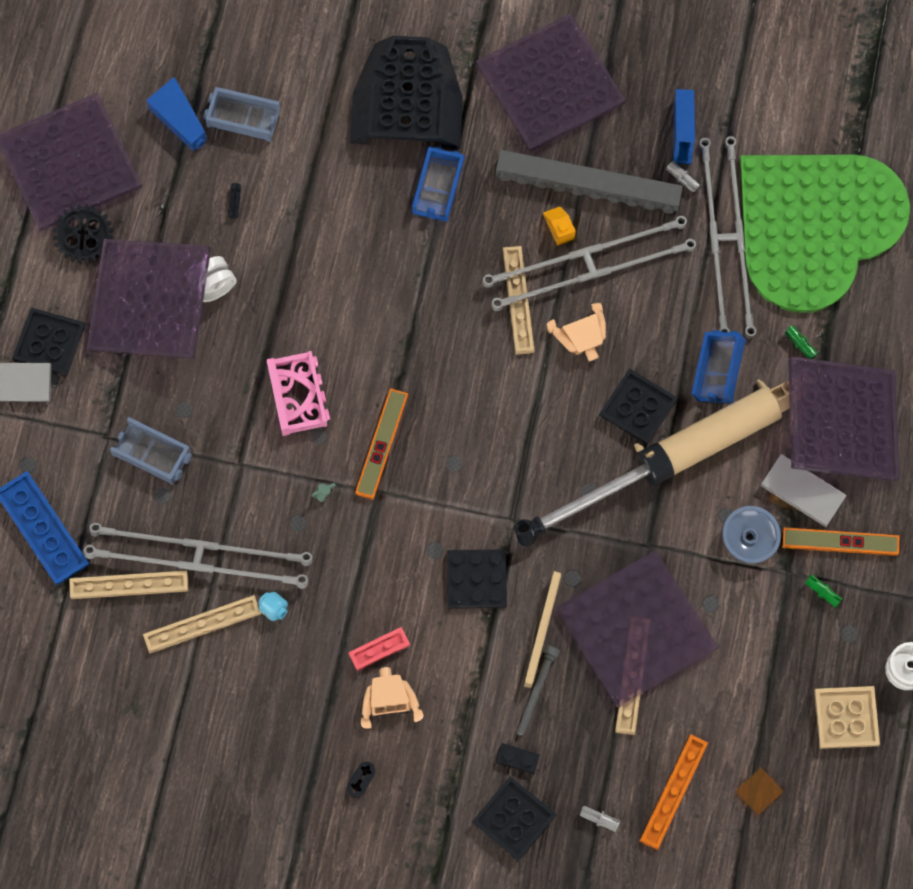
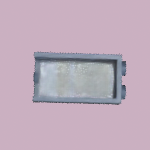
M215 87L214 93H211L209 96V109H206L204 113V120H206L208 128H218L271 142L280 113L279 101Z
M128 417V427L125 432H120L116 448H110L112 456L118 457L173 485L175 480L178 481L180 479L184 464L187 465L192 457L190 447Z

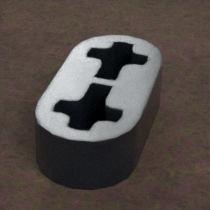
M362 762L350 779L347 790L351 797L359 798L363 796L373 780L375 767L371 762ZM370 767L371 774H366L364 779L361 778L363 775L361 769ZM361 781V791H356L355 793H353V788L351 786H356L358 782Z

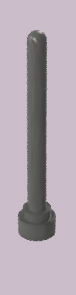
M546 645L544 648L543 658L545 659L518 727L517 734L519 736L525 734L551 663L559 656L560 650L555 647Z

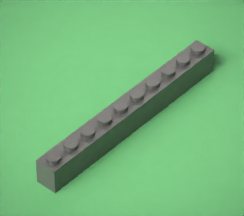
M500 150L496 168V177L503 181L512 180L523 185L532 184L538 188L547 187L558 192L567 191L578 196L587 195L593 199L603 198L613 203L623 202L629 206H643L648 210H663V212L668 214L677 213L683 187L681 185Z

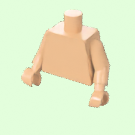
M601 303L591 304L595 314L565 325L561 329L556 327L555 320L552 319L547 323L548 332L550 334L553 333L569 352H574L576 355L585 352L589 362L598 359L599 356L595 348L601 346L606 338V322Z
M381 668L379 670L380 677L373 678L372 685H369L366 689L362 707V727L371 729L369 719L371 713L372 716L410 711V708L414 712V722L422 720V710L418 708L417 697L409 683L402 680L400 675H392L391 668Z

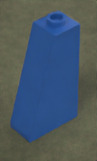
M173 77L146 100L148 109L194 151L205 144L206 134L177 80Z
M676 89L674 99L673 161L676 164L691 165L695 144L694 90Z

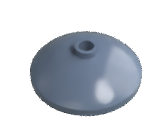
M744 506L728 516L723 526L722 537L726 549L734 558L753 564L769 559L776 552L780 544L781 533L776 519L768 511L756 506ZM746 535H750L752 540H747Z

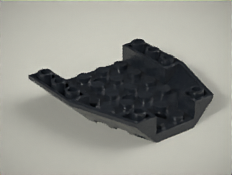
M391 36L374 44L353 91L350 144H368L369 138L437 141L442 142V148L460 149L463 96L446 46L429 37ZM411 51L415 56L407 58L405 53ZM405 85H411L413 89L411 91H405L403 87ZM408 118L411 120V123L403 125L401 120Z

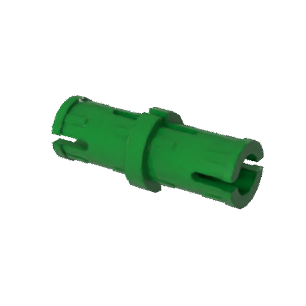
M794 325L784 332L795 344L794 347L799 349L809 361L818 354L808 342V338L804 337Z
M813 574L804 583L813 589L819 598L822 597L834 608L843 599L832 591L828 584L825 585Z

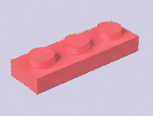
M402 627L348 652L356 670L359 671L409 647L410 643Z

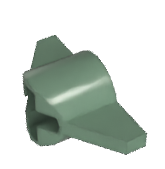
M332 483L328 486L320 484L311 496L323 502L335 484Z

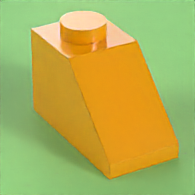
M561 207L543 213L557 246L575 239V228L569 215Z

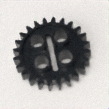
M78 204L77 209H74L71 205L70 212L64 209L65 216L58 215L61 221H55L54 224L58 228L52 230L57 234L53 236V240L58 241L55 243V247H61L59 253L65 252V259L71 256L72 263L78 259L80 265L82 260L89 264V259L91 258L96 262V256L102 259V251L108 253L106 246L112 247V243L108 240L114 239V236L109 234L114 232L113 228H108L112 223L111 221H105L108 215L101 216L102 209L96 212L94 205L91 209H88V204H85L84 208H81L80 204ZM86 218L85 230L88 235L84 236L83 250H80V234L83 230V219ZM78 220L80 225L73 228L70 226V222ZM96 222L99 224V227L96 230H91L89 224ZM75 238L78 240V243L75 246L68 245L69 239ZM93 240L97 245L94 248H88L86 246L87 242Z

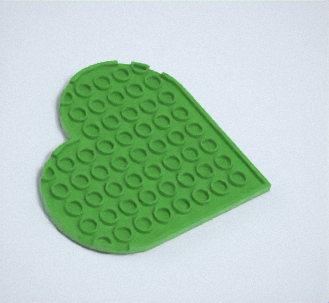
M861 155L740 156L747 274L751 283L753 282L757 288L758 293L768 302L771 301L780 306L781 309L797 313H809L826 309L836 301L838 302L853 283L857 272L858 260L870 259L891 249L899 241L906 229L910 215V202L906 188L900 178L889 167L873 158Z

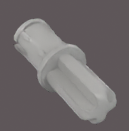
M672 161L667 166L666 170L677 179L678 183L681 182L691 192H695L698 189L699 184L688 175V171H684L675 161Z
M583 806L580 812V816L597 823L596 826L600 825L613 832H616L620 820L604 814V811L600 813L586 806Z

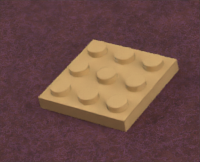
M874 686L814 690L819 749L880 745Z

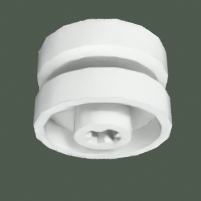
M221 256L212 257L201 262L188 275L190 284L193 288H196V293L202 302H210L222 297L237 282L236 277L232 271L228 270V265Z
M913 642L897 646L888 657L885 665L889 681L896 688L902 690H913Z

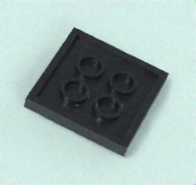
M31 307L12 359L19 363H51V372L68 376L86 324L85 322Z
M629 368L599 413V416L648 445L673 408L678 397Z
M506 549L447 550L448 609L507 608Z
M510 776L474 818L472 824L514 859L519 861L557 814Z

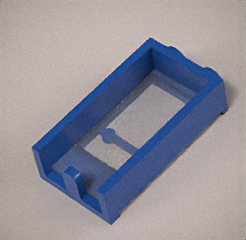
M428 147L412 205V214L445 222L449 221L465 155L457 151H445L440 147Z
M718 330L705 332L691 393L698 402L727 404L734 402L735 387L744 345L746 344V340L741 333L737 331L723 333Z

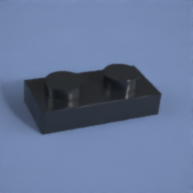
M502 743L496 763L534 775L540 754Z

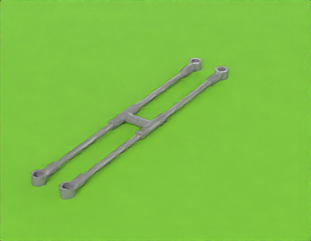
M730 136L725 140V147L728 150L731 166L736 233L718 234L714 216L709 168V148L711 142L708 138H702L699 148L702 150V158L705 164L712 254H714L720 310L719 331L730 333L724 313L718 255L720 253L719 241L737 240L746 307V329L744 334L746 338L752 339L755 337L757 330L753 325L744 254V231L740 216L735 169L736 139ZM752 330L754 334H748L747 331Z
M679 216L676 220L662 224L660 227L604 244L599 243L569 252L568 255L494 276L490 274L485 275L483 285L490 288L494 283L506 280L511 276L567 259L572 260L584 257L589 270L588 273L518 296L513 295L503 299L495 298L492 300L491 306L493 310L499 311L503 306L516 303L518 300L576 282L581 283L611 274L612 271L671 253L692 252L696 247V242L693 239H687L685 243L674 246L671 249L613 267L608 266L596 270L590 254L601 251L603 248L662 230L683 229L686 226L687 219L684 216ZM490 279L492 282L487 283L485 280ZM498 302L501 305L495 306L494 303Z
M99 523L90 525V534L94 537L101 534L109 536L120 535L183 544V546L196 548L193 562H175L111 553L110 551L95 549L92 545L84 548V556L87 559L112 557L176 566L180 569L241 575L295 584L301 589L306 588L308 585V578L305 575H299L298 577L275 576L218 568L213 565L201 564L204 549H220L285 558L289 561L301 562L304 566L312 564V555L309 552H304L302 555L293 553L283 554L219 545V543L186 538L183 540L118 531L113 528L101 527Z

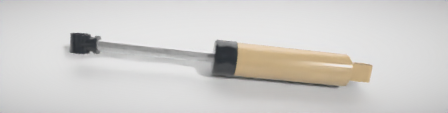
M759 379L756 381L759 390L668 438L646 448L636 443L634 447L637 451L636 459L639 467L542 518L536 516L531 521L527 519L519 520L514 525L518 543L521 546H530L535 543L537 536L546 533V528L645 477L652 486H657L674 477L679 472L780 420L782 412L800 403L799 383L789 380L770 389Z

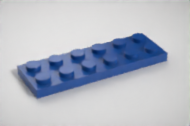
M28 471L0 487L1 503L56 586L90 565Z

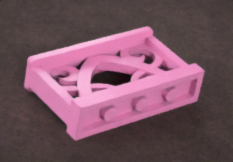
M312 351L278 359H267L282 436L290 435V433L327 427V420H330L328 409H324L323 406L326 398L324 391L320 392L319 385H322V379L320 374H316L315 368L319 366L317 357H313ZM300 362H305L309 366L307 372L302 371L303 366L299 368L298 373L294 372ZM292 364L291 371L276 369V367ZM311 375L313 376L314 384L309 379H307ZM288 378H290V383H289V385H288V386H282L281 382H282V381H287V382H288ZM294 380L310 390L301 406L292 398H282L283 394L291 390ZM316 394H317L318 404H317V403H312V402L314 401V399H315ZM293 404L297 410L294 411L293 407L291 410H288L286 406ZM313 409L318 410L319 416L316 420H309L304 416L305 412L313 416L311 411ZM299 417L303 420L302 423L288 425V423Z

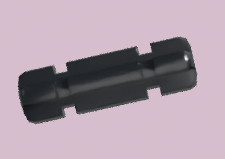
M232 183L228 217L237 219L239 215L241 184Z

